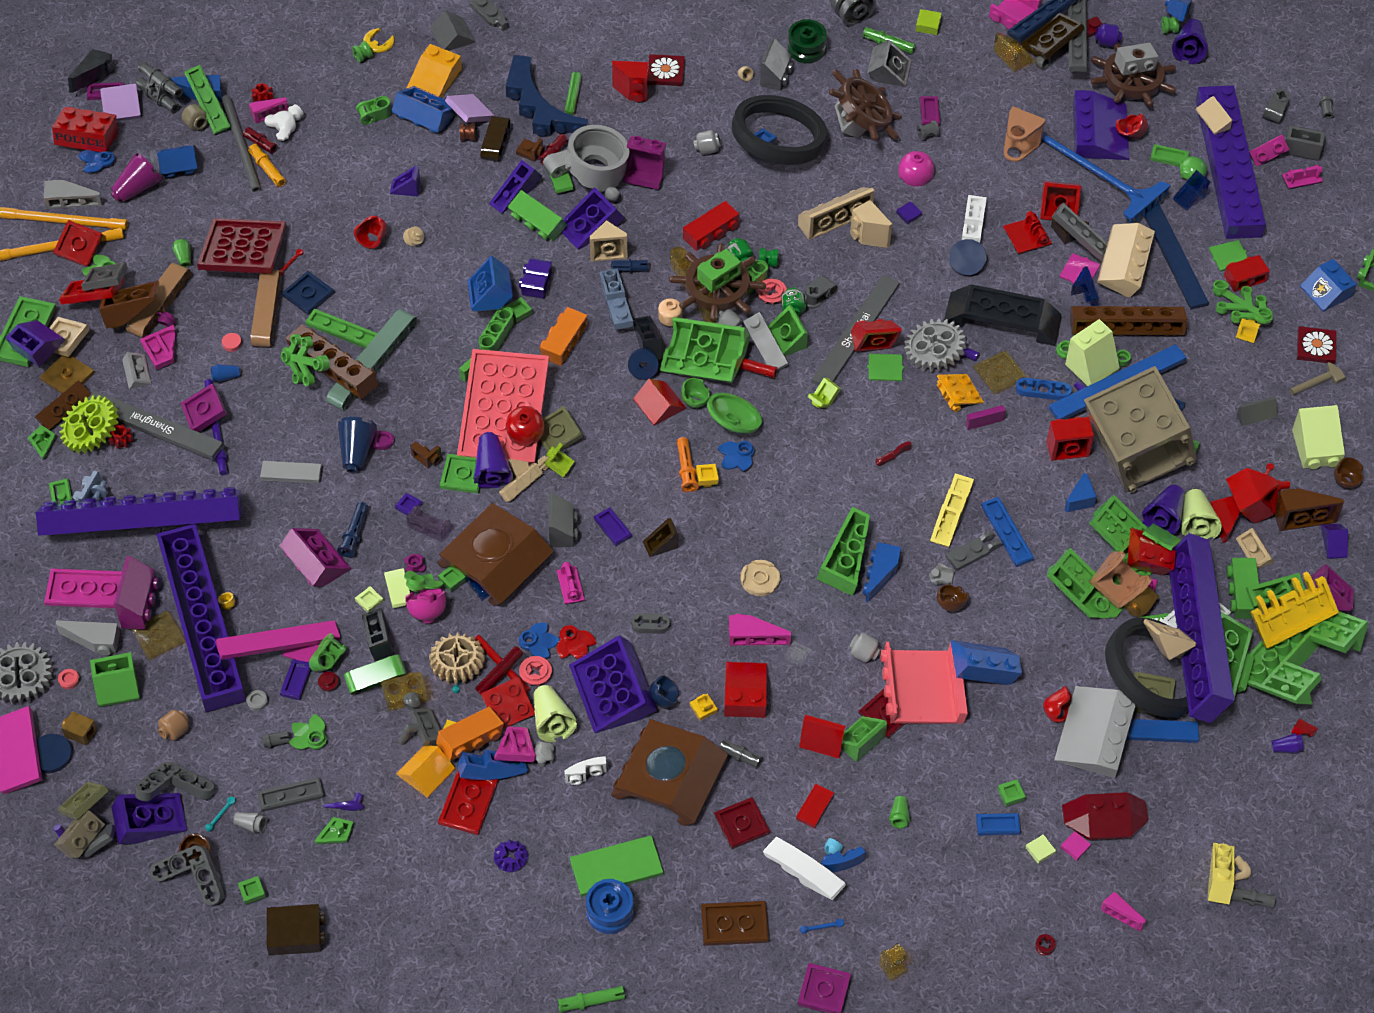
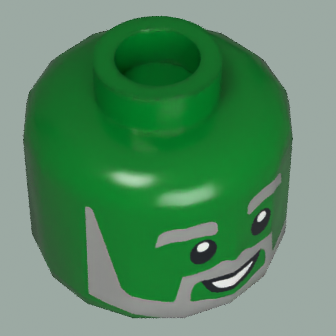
M733 239L727 247L741 262L749 257H753L754 254L749 243L744 239Z
M798 288L787 289L781 295L782 311L789 305H792L799 316L806 310L805 294Z

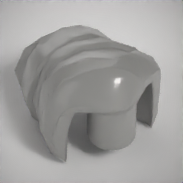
M938 563L929 573L931 582L935 585H952L954 569Z
M537 742L534 748V761H538L540 767H544L546 761H550V764H553L554 745L546 742Z

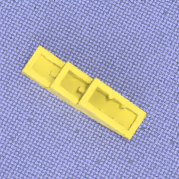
M955 473L930 542L950 547L974 479Z

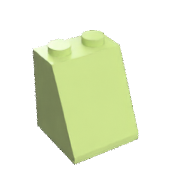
M1100 319L1070 339L1065 363L1087 386L1116 373L1120 369L1113 332Z
M1338 406L1299 409L1292 432L1303 468L1336 467L1345 455Z

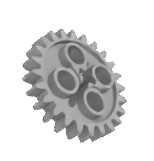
M938 318L937 322L931 319L929 324L923 321L924 326L916 325L917 330L911 329L912 335H907L906 347L904 349L907 359L910 360L911 364H915L916 368L922 366L923 371H925L929 367L930 372L936 367L940 371L941 366L948 369L947 364L955 365L954 359L960 360L959 355H964L963 349H966L964 332L960 329L959 325L955 326L954 322L949 324L948 319L943 323L940 318Z
M16 642L14 648L8 644L6 651L0 648V698H2L3 703L10 699L11 704H14L16 700H19V703L22 704L25 698L28 702H31V696L38 698V691L44 693L43 686H50L48 680L53 678L51 674L53 672L52 663L47 653L43 652L41 647L36 649L34 644L28 647L26 642L23 643L22 647H19L18 642ZM18 658H19V666H20V669H21V670H19V675H20V680H21V688H19V681H18V678H17V675H18L17 659H18Z

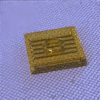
M1006 350L975 364L973 367L994 395L1016 385L1020 378H1027Z
M168 610L152 617L147 622L146 629H131L148 660L186 643Z

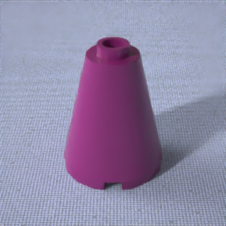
M136 153L111 187V195L117 202L120 200L125 202L161 182L162 177L158 172L154 174L155 171L152 164L141 154Z

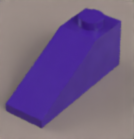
M521 160L489 204L503 214L509 209V204L521 190L526 194L531 192L542 178V175Z

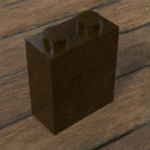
M319 904L267 907V951L269 956L321 952V945H325V932H321V925H325V913L320 911Z

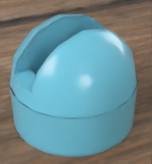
M829 838L824 849L827 855L830 853L834 854L837 851L841 852L843 845Z

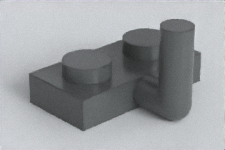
M431 708L411 710L409 715L413 724L405 725L398 743L404 745L410 733L417 732L423 746L437 745L436 741L440 728Z

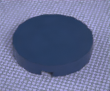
M964 239L958 241L952 247L949 262L952 269L960 275L973 276L983 269L986 263V252L979 242L973 239Z
M47 734L36 740L41 772L55 773L61 771L70 762L72 749L65 737L59 734Z

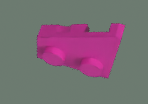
M174 325L140 339L142 347L156 370L174 363L176 332Z
M508 726L494 759L533 762L535 753L528 728Z

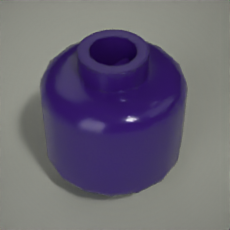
M1104 23L1097 27L1095 41L1098 42L1099 46L1113 48L1117 42H1121L1122 32H1119L1117 25Z

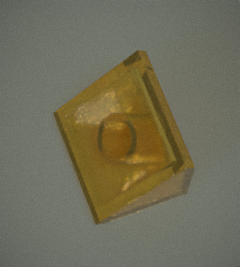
M1000 32L995 34L993 51L1013 72L1035 62V59L1017 40Z

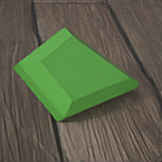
M40 425L28 437V440L40 457L45 459L56 435Z
M333 817L315 839V844L348 842L354 823Z

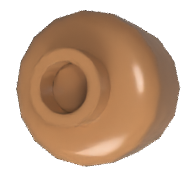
M171 710L159 719L158 733L164 739L175 741L188 731L189 719L184 712Z

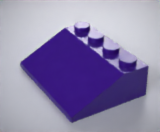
M1075 90L1073 99L1075 153L1088 159L1129 160L1128 136L1119 134L1116 129V121L1127 117L1126 104L1122 102L1115 103L1114 99L1095 91Z
M621 635L569 664L594 733L639 721L657 710L632 644Z

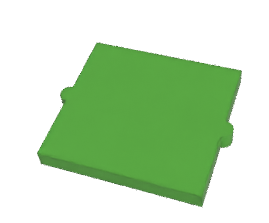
M1239 240L1208 248L1213 256V261L1216 262L1220 271H1224L1226 265L1232 262H1238L1247 258L1246 250L1243 249Z
M869 354V365H867L869 380L902 381V370H904L902 355Z
M1154 523L1143 532V535L1170 551L1181 542V539Z

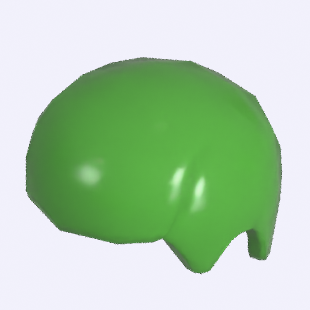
M1189 156L1182 160L1179 167L1181 178L1187 179L1189 185L1202 183L1207 174L1205 162L1198 157Z
M690 378L682 385L681 398L689 407H703L710 398V390L704 386L702 379Z

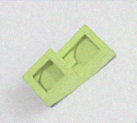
M404 568L384 572L393 608L405 606V596L410 593L409 588L406 586L407 580L404 578Z

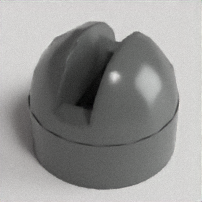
M1037 56L1035 59L1036 66L1039 69L1046 70L1050 65V57L1046 60Z
M411 692L404 695L403 702L405 707L409 710L417 709L420 705L419 694Z

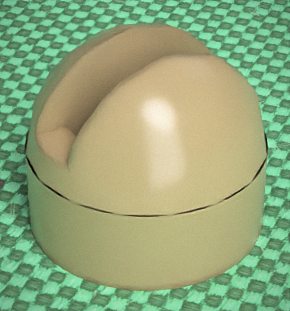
M743 66L738 70V76L741 80L750 81L753 78L754 72L752 68Z

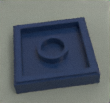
M307 271L281 294L304 313L310 315L314 309H317L335 293V290Z

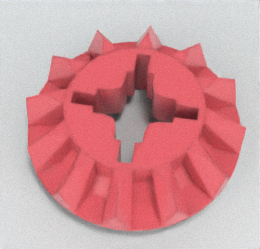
M777 279L762 281L766 284V288L764 290L757 289L759 300H764L765 304L770 302L772 305L775 302L781 303V295L787 290L785 284ZM775 288V293L769 295V291H772Z
M532 656L525 659L519 667L520 677L529 686L537 685L539 687L540 684L547 682L552 673L549 661L540 656ZM533 668H534L535 670L540 669V670H539L540 676L537 675V674H533V675H532V669H533Z

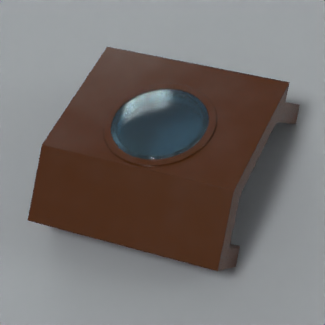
M650 719L647 726L641 730L638 743L631 749V756L623 765V772L615 781L611 796L616 799L635 796L667 807L679 816L677 820L679 824L683 826L693 824L728 754L705 736Z

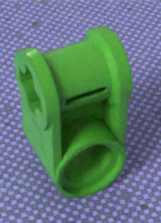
M386 96L362 101L356 106V111L360 114V121L363 125L387 119L392 115L390 99Z
M332 633L328 634L321 641L319 647L309 659V667L314 672L330 669L346 650V646L344 644L341 645L334 639ZM320 658L323 660V666L319 662Z

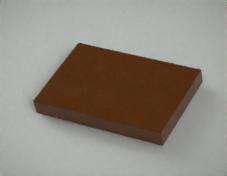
M766 901L701 904L703 946L768 943Z

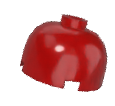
M520 406L512 410L507 416L505 426L507 435L517 445L528 446L530 443L539 441L543 436L545 429L543 417L535 408Z

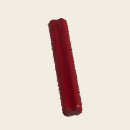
M514 646L475 687L476 692L481 695V693L490 690L523 655L522 650Z

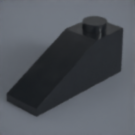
M92 49L68 77L69 92L74 93L104 79L112 72L114 68L112 54Z
M651 316L634 318L633 326L639 347L650 349L657 355L658 360L663 359L661 337Z
M381 608L362 615L368 647L374 661L376 662L395 655Z

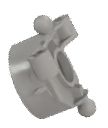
M587 125L577 129L570 136L567 150L546 156L543 164L553 178H558L567 171H570L583 186L588 188L595 187L599 192H605V197L609 201H615L619 197V191L615 187L618 186L625 175L629 148H627L626 139L616 130L603 125ZM596 159L603 162L606 166H594L585 161Z

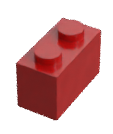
M1256 255L1226 265L1224 277L1232 290L1237 292L1243 286L1252 287L1267 282L1270 270L1261 256Z

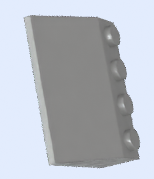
M1075 686L1054 761L1115 778L1135 704L1120 690Z

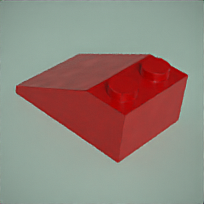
M726 662L725 717L765 718L767 663Z

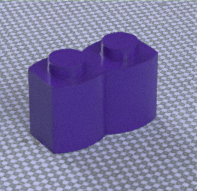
M530 258L528 264L525 263L523 269L524 277L519 280V289H521L522 295L538 298L545 297L553 271L552 262Z

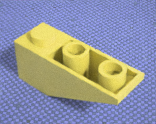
M1213 843L1208 901L1230 904L1234 887V846L1224 843Z

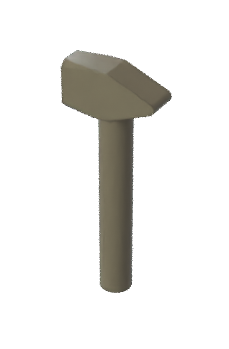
M1328 362V372L1292 387L1289 391L1292 395H1295L1329 379L1338 384L1345 381L1346 377L1340 368Z

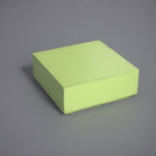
M371 586L355 597V601L368 613L384 602L383 598Z
M1044 835L1026 845V849L1038 864L1056 853V850Z

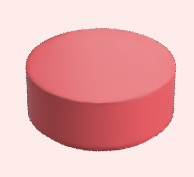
M236 333L226 334L222 338L223 348L229 352L237 351L242 345L240 336Z
M73 669L63 670L58 676V682L64 689L75 688L80 680L78 673Z

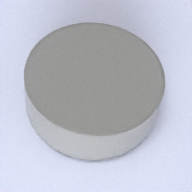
M260 690L252 691L246 699L248 707L253 711L264 709L268 703L266 694Z

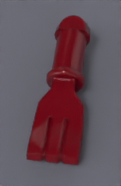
M910 441L904 442L897 446L894 451L891 450L889 453L878 457L875 460L876 465L882 466L886 462L894 460L901 453L911 450L912 443Z

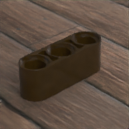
M491 116L481 147V159L499 161L498 157L499 155L501 156L504 148L503 142L506 141L508 135L507 129H510V118Z

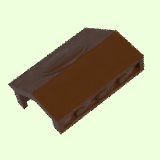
M491 503L439 553L441 558L436 563L441 568L453 566L479 583L489 594L490 598L488 601L490 604L495 606L501 604L554 551L533 527Z

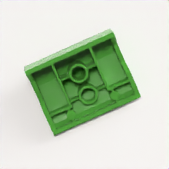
M673 317V335L670 346L665 349L660 371L732 383L747 351L750 339L748 331L744 327Z

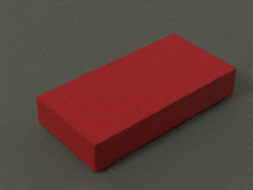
M815 784L797 814L796 820L815 828L831 802L834 792Z

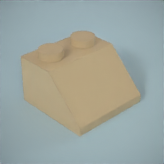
M871 200L852 210L850 230L852 238L854 240L857 239L864 245L888 248L891 241L892 223Z

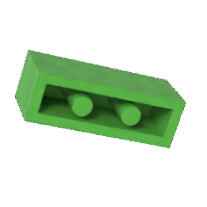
M522 190L508 206L512 212L510 215L515 220H523L525 222L524 225L531 231L537 230V234L544 240L550 239L554 241L567 226L560 216Z
M1232 558L1230 565L1226 566V577H1230L1228 594H1232L1230 611L1234 612V619H1253L1250 612L1257 608L1259 609V607H1253L1246 588L1259 584L1256 558Z

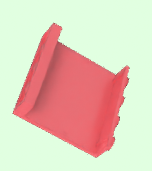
M886 642L884 650H881L880 660L884 662L882 678L886 680L884 696L888 698L886 714L890 715V723H964L968 714L964 682L962 678H956L951 642L948 651L891 650L889 642Z

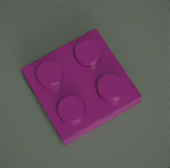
M213 383L180 403L190 429L196 432L201 431L227 414L217 387Z
M808 963L798 1006L825 1013H841L851 973Z

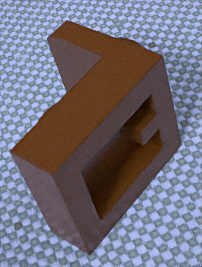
M524 138L516 149V155L535 162L545 150L543 139L539 138L535 143Z
M416 441L410 445L411 456L426 468L437 465L440 462L442 454L441 448L438 445L431 451L425 445H420Z

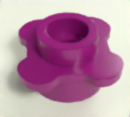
M168 312L163 314L157 313L160 316L157 322L161 325L169 327L177 324L172 314Z
M411 554L404 559V563L407 565L406 572L409 570L423 572L425 570V565H423L424 557L418 554Z

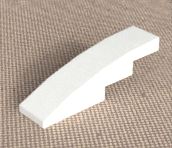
M968 195L962 240L973 239L980 243L987 197Z
M775 837L763 851L767 858L780 864L784 871L799 878L800 883L831 900L846 886L845 882L827 868L778 837Z

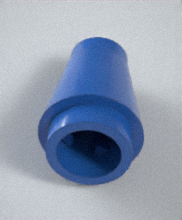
M223 364L211 366L212 381H217V383L239 377L238 366Z

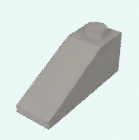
M65 180L45 181L44 201L47 209L102 206L100 193Z
M760 312L743 321L767 365L776 366L777 371L789 365Z
M56 620L59 634L100 655L116 654L120 637L117 623Z

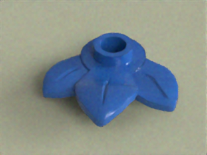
M84 150L78 155L81 160L87 163L84 168L86 173L98 172L103 167H110L115 160L114 154L109 151Z
M729 441L718 447V451L725 455L722 461V468L731 470L738 467L741 471L750 468L752 464L751 457L754 454V447L750 442L741 441L735 443Z
M536 623L532 625L530 630L524 631L519 636V645L523 649L529 650L532 656H540L546 659L549 658L548 650L555 647L560 640L555 635L547 632V623ZM527 639H531V640H532V642H525V641H526Z

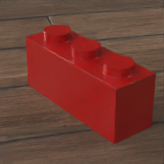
M724 201L684 226L683 239L696 252L700 249H705L711 242L721 239L725 233L730 230L733 231L738 227L739 213L727 201Z

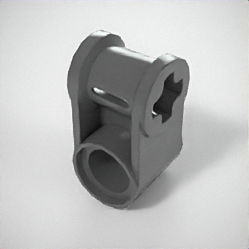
M1275 90L1262 118L1280 124L1290 97L1287 90Z
M820 275L813 283L806 287V307L810 309L819 307L830 298L831 294L836 293L838 286L824 275Z

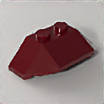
M1128 792L1085 794L1062 805L1064 825L1088 840L1132 838L1149 820L1146 801Z

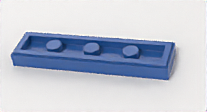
M996 497L982 502L981 507L1015 567L1034 561L1031 551L1000 498Z
M1131 719L1126 740L1198 743V722Z

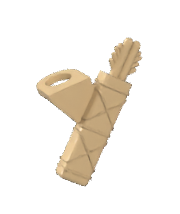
M542 456V458L538 459V464L532 463L529 466V462L507 459L512 467L515 478L499 491L504 501H512L519 493L543 474L542 470L546 471L548 469V466L544 463L549 457Z

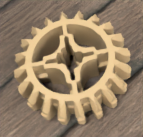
M458 632L456 636H452L449 633L448 638L442 636L441 642L435 641V647H431V654L429 656L430 667L435 676L439 675L441 681L446 679L448 684L454 681L457 685L458 680H462L465 684L467 678L473 680V675H479V670L483 669L485 661L484 650L479 640L475 641L473 636L468 638L466 633L463 636H460Z

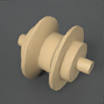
M414 226L405 230L403 238L407 245L415 246L423 242L424 233L419 227Z

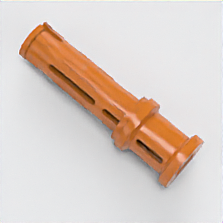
M681 437L676 442L681 465L679 476L682 478L681 489L683 492H693L699 488L695 478L697 475L696 469L692 466L689 439Z

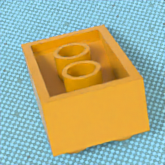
M429 44L421 55L407 88L415 86L438 97H442L462 70L461 56Z

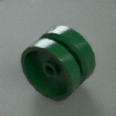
M802 19L792 24L788 31V52L791 54V58L800 63H814L823 58L826 52L827 41L825 27L818 21L811 19Z

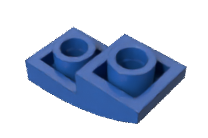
M860 846L855 850L850 849L845 853L844 857L839 851L834 854L830 853L822 859L821 865L832 873L843 871L865 861L866 852Z

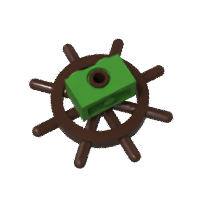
M723 244L718 245L716 254L707 255L699 259L691 252H686L685 258L691 263L686 276L669 277V282L686 284V291L689 297L680 302L679 307L685 309L692 303H695L702 308L711 310L710 320L712 322L717 321L718 311L731 309L735 306H738L746 314L750 313V307L743 302L749 289L764 290L766 288L764 282L750 281L746 268L755 263V258L749 257L741 262L728 249H725ZM737 276H739V278L741 279V280H732V279H734V278L737 277ZM695 285H704L705 287L697 290ZM728 287L739 288V289L734 293V292H733L732 290H730ZM709 292L713 293L712 298L705 295ZM720 293H724L727 297L720 298Z

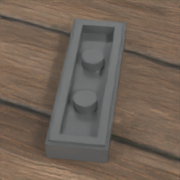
M319 777L257 791L261 812L324 798Z

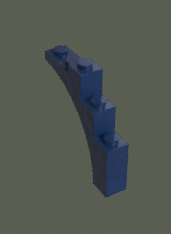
M513 56L505 86L506 97L513 100L520 99V116L526 118L534 117L532 122L533 134L551 136L552 131L557 133H574L577 129L588 125V119L562 112L549 104L540 95L531 78V57Z

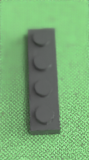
M1062 203L1052 218L1099 261L1103 262L1107 242L1066 204Z

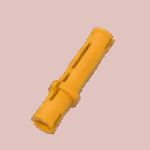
M252 144L248 152L254 157L255 163L262 167L277 188L285 185L286 179L269 160V156L266 153L264 154L257 144Z

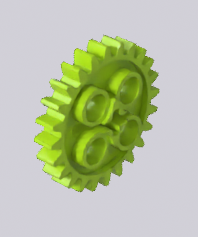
M92 395L90 400L85 397L83 403L79 400L77 407L73 405V411L66 412L69 416L64 417L65 423L60 425L62 428L59 431L62 435L60 439L66 447L77 453L81 451L86 453L88 449L92 452L94 446L100 448L101 442L106 443V437H112L110 431L116 430L113 425L118 424L116 420L119 417L116 413L118 409L106 397L102 398L99 395L96 398Z

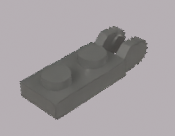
M989 531L980 538L977 537L946 554L945 558L957 572L988 556L990 552L1000 548L1002 543L1000 540H996L986 547L984 543L992 540L995 536L993 531Z

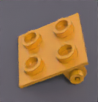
M967 374L937 375L939 379L937 387L940 389L942 396L945 397V401H949L948 405L954 412H958L962 404L984 403Z

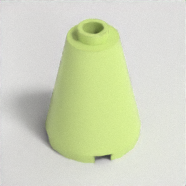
M1199 489L1189 490L1184 498L1182 534L1186 536L1188 533L1206 539L1211 537L1214 539L1221 532L1222 527L1218 515L1203 491Z
M543 685L538 687L534 691L533 696L536 732L539 738L545 742H556L554 738L560 736L566 739L577 727L575 715L551 686Z

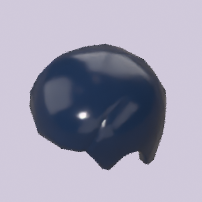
M662 675L651 684L650 695L658 706L669 708L678 702L676 697L679 695V690L670 678Z

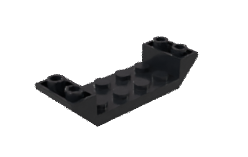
M970 284L950 293L944 321L948 319L949 324L954 322L955 326L959 325L962 327L963 320L966 318L1038 333L1036 342L1055 346L1061 313L1043 298Z

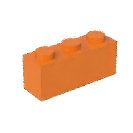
M569 307L566 308L564 313H560L556 325L550 328L548 337L540 344L539 350H541V355L549 356L550 362L562 366L588 326L587 315Z
M489 706L440 730L436 744L449 761L460 758L463 752L468 753L474 749L478 750L484 744L499 739L504 723Z

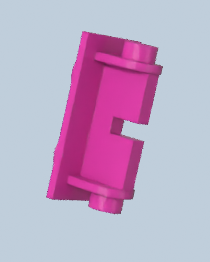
M1281 134L1249 152L1255 165L1259 166L1288 151L1289 147Z
M1318 165L1308 167L1305 170H1289L1282 174L1288 189L1323 182L1320 176L1322 167Z
M564 562L561 569L556 570L564 603L570 604L584 601L576 566L573 567L570 562Z

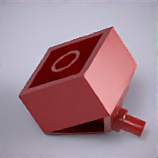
M1245 468L1226 478L1239 511L1253 524L1276 513L1278 492L1282 489L1290 488L1289 481L1276 480L1274 477L1249 468Z

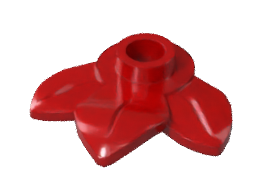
M566 625L560 630V641L556 649L561 659L566 658L569 654L576 659H580L587 654V646L595 645L596 640L590 632L578 630L572 625ZM571 632L573 633V636L568 637L566 633Z

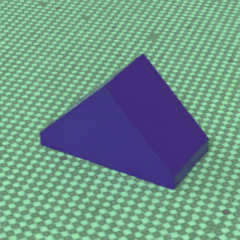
M415 165L394 178L390 194L418 197L421 183L419 167Z
M1321 524L1327 559L1347 558L1348 529L1342 524Z

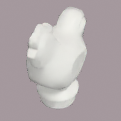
M294 104L288 108V111L267 115L265 117V124L268 127L276 128L279 131L276 134L277 139L284 141L295 131V121H299L304 113L298 105Z

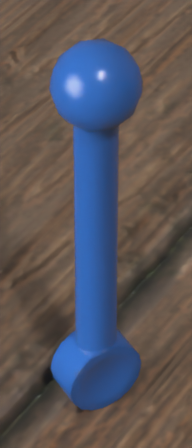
M837 919L832 923L809 927L803 925L800 927V932L805 934L811 930L834 926L842 927L844 921Z

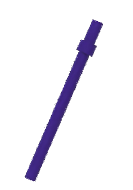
M211 379L204 381L205 387L212 384ZM219 420L211 424L213 437L222 442ZM222 448L215 457V461L218 464L220 475H226L227 455Z

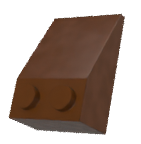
M159 281L119 289L113 298L102 299L99 310L106 329L122 327L152 303L157 295Z
M1300 488L1285 489L1279 492L1274 517L1279 531L1313 527L1321 524H1333L1338 521L1344 500Z

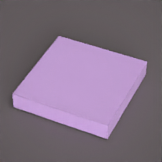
M136 84L100 89L103 112L115 114L117 121L141 118Z
M474 94L447 96L445 100L466 123L490 121L491 116H494Z

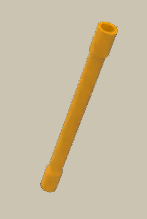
M0 207V218L24 219L64 224L70 220L84 226L105 227L109 229L122 228V230H126L128 226L127 219H107Z
M122 228L101 232L103 237L100 242L124 239ZM58 240L13 249L0 250V261L54 251Z

